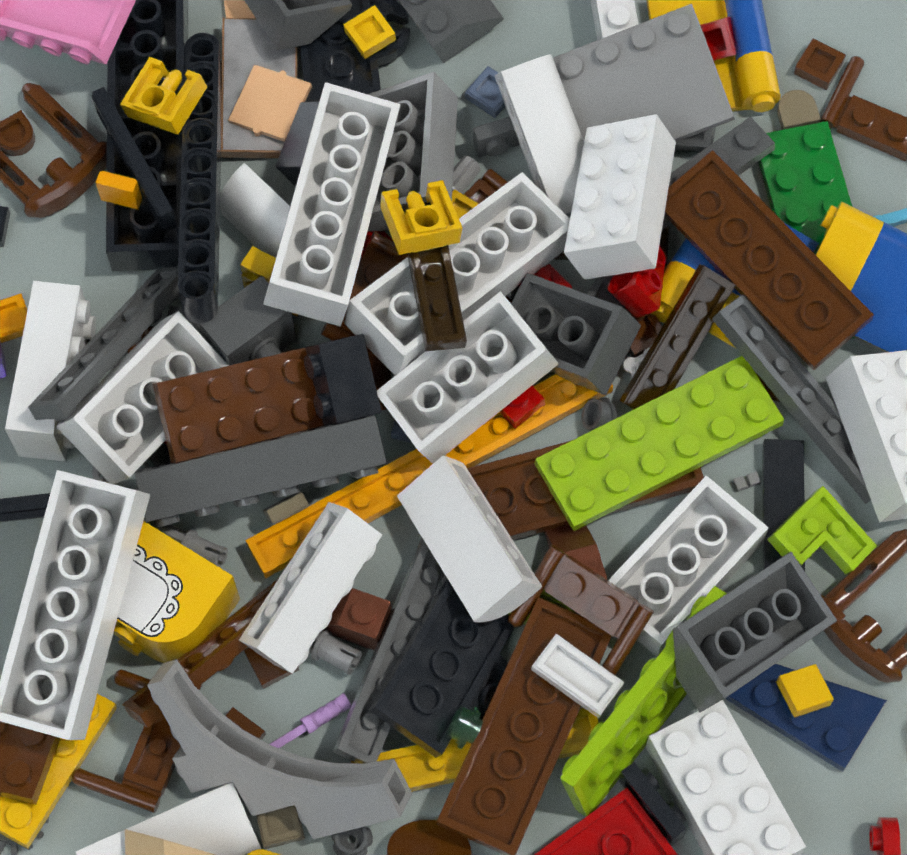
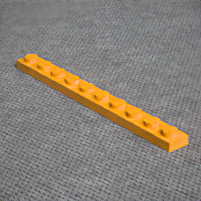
M555 374L533 386L545 398V406H542L516 429L498 412L445 456L464 463L466 468L474 467L580 410L590 399H599L606 395L577 385ZM611 384L607 394L613 392V384ZM415 449L379 468V473L362 477L298 513L246 539V545L266 579L287 567L328 502L348 508L365 522L370 523L401 506L402 504L397 495L433 463L422 455L418 449Z

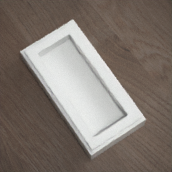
M557 634L531 668L533 672L597 718L602 716L624 685L621 679Z

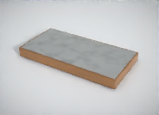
M223 18L221 157L279 158L285 143L262 134L255 136L253 131L228 121L254 64L276 72L284 70L288 76L297 78V47L277 50L256 18Z

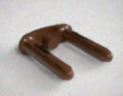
M26 83L22 87L24 101L64 141L81 155V162L74 168L61 157L54 159L47 166L46 174L55 183L52 186L47 183L40 189L0 150V181L25 205L24 213L28 217L43 218L72 203L96 182L99 172L105 171L107 168V142H98L40 85ZM61 122L69 126L80 138H76ZM2 169H7L22 186L17 185Z
M907 529L893 532L854 571L843 578L825 596L821 595L837 619L834 624L824 630L827 637L858 668L875 679L886 683L900 682L903 678L901 672L907 667V650L904 648L907 645V632L884 653L880 648L876 650L871 645L882 633L878 622L871 616L864 615L851 626L844 619L846 615L843 612L862 594L867 592L879 578L907 553ZM866 570L872 571L852 592L847 593L845 591Z

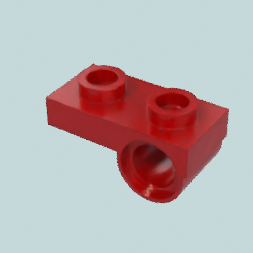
M659 247L655 269L617 274L609 281L608 291L636 318L660 309L666 257L662 249Z

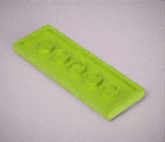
M740 356L536 458L535 466L574 532L783 426L784 418L753 368L743 356Z
M714 586L706 596L703 595L697 599L691 609L689 618L727 593ZM673 630L666 640L665 648L657 658L650 659L644 665L640 673V679L631 690H626L619 696L611 715L605 722H600L593 728L587 745L579 755L575 754L570 757L563 767L560 780L575 810L585 817L595 811L618 782L621 771L634 762L645 748L648 737L661 728L687 695L676 677Z

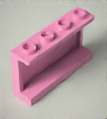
M0 0V40L4 41L6 37H9L17 44L32 49L34 45H38L44 51L58 57L63 52L74 60L89 65L91 60L107 64L136 0Z

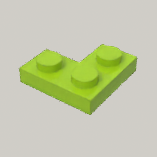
M824 486L815 490L767 539L782 557L792 552L800 565L821 547L845 575L854 571L877 547L873 540Z

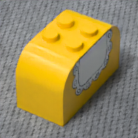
M143 521L113 633L120 638L118 644L133 655L138 656L143 652L162 663L179 659L182 655L198 646L213 630L225 622L240 601L234 577Z

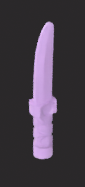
M344 693L339 695L335 700L326 703L324 707L318 708L316 712L314 711L301 718L302 724L274 740L269 745L280 748L306 731L311 734L321 727L322 724H326L331 719L340 715V713L350 709L351 704Z

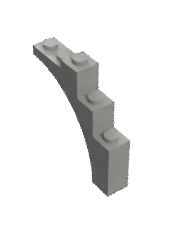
M177 659L163 663L147 685L154 703L159 706L166 718L173 737L181 745L172 760L175 763L177 773L184 779L191 793L233 782L239 798L244 801L252 816L295 805L299 820L307 827L313 839L400 818L412 795L395 759L365 764L331 763L287 752L271 746L244 731L207 700L194 686Z

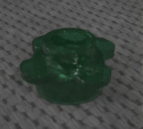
M461 706L448 728L447 736L454 739L455 743L458 744L457 747L460 749L464 747L466 742L472 744L482 728L483 721L479 719L481 712L475 706L471 710Z

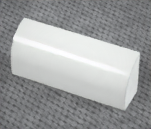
M552 54L501 71L495 75V79L535 185L558 208L567 214L572 211L584 140Z
M243 163L230 177L221 192V213L256 248L276 258L290 206L250 167Z
M442 455L397 495L474 622H488L498 619L521 606L542 588L541 583L464 463Z
M233 782L127 828V830L161 838L215 855H247L253 850L261 849ZM125 830L76 851V855H125Z

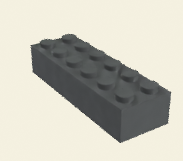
M370 415L338 424L323 425L177 463L169 462L136 470L134 474L138 490L150 494L145 513L146 522L154 520L156 527L180 522L179 514L194 511L196 517H202L220 512L219 504L233 501L236 507L260 502L259 494L273 492V496L278 498L300 492L298 485L311 482L315 488L339 483L338 475L349 472L351 477L355 478L379 473L378 465L386 464V458L376 417Z

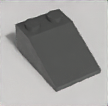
M530 273L526 274L511 303L559 363L550 372L603 395L607 394L641 327L623 307Z

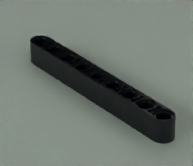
M209 33L194 34L186 41L184 83L187 80L185 73L187 70L201 74L207 85L205 92L182 128L178 290L184 317L192 323L199 324L208 322L215 317L218 311L222 62L218 39Z

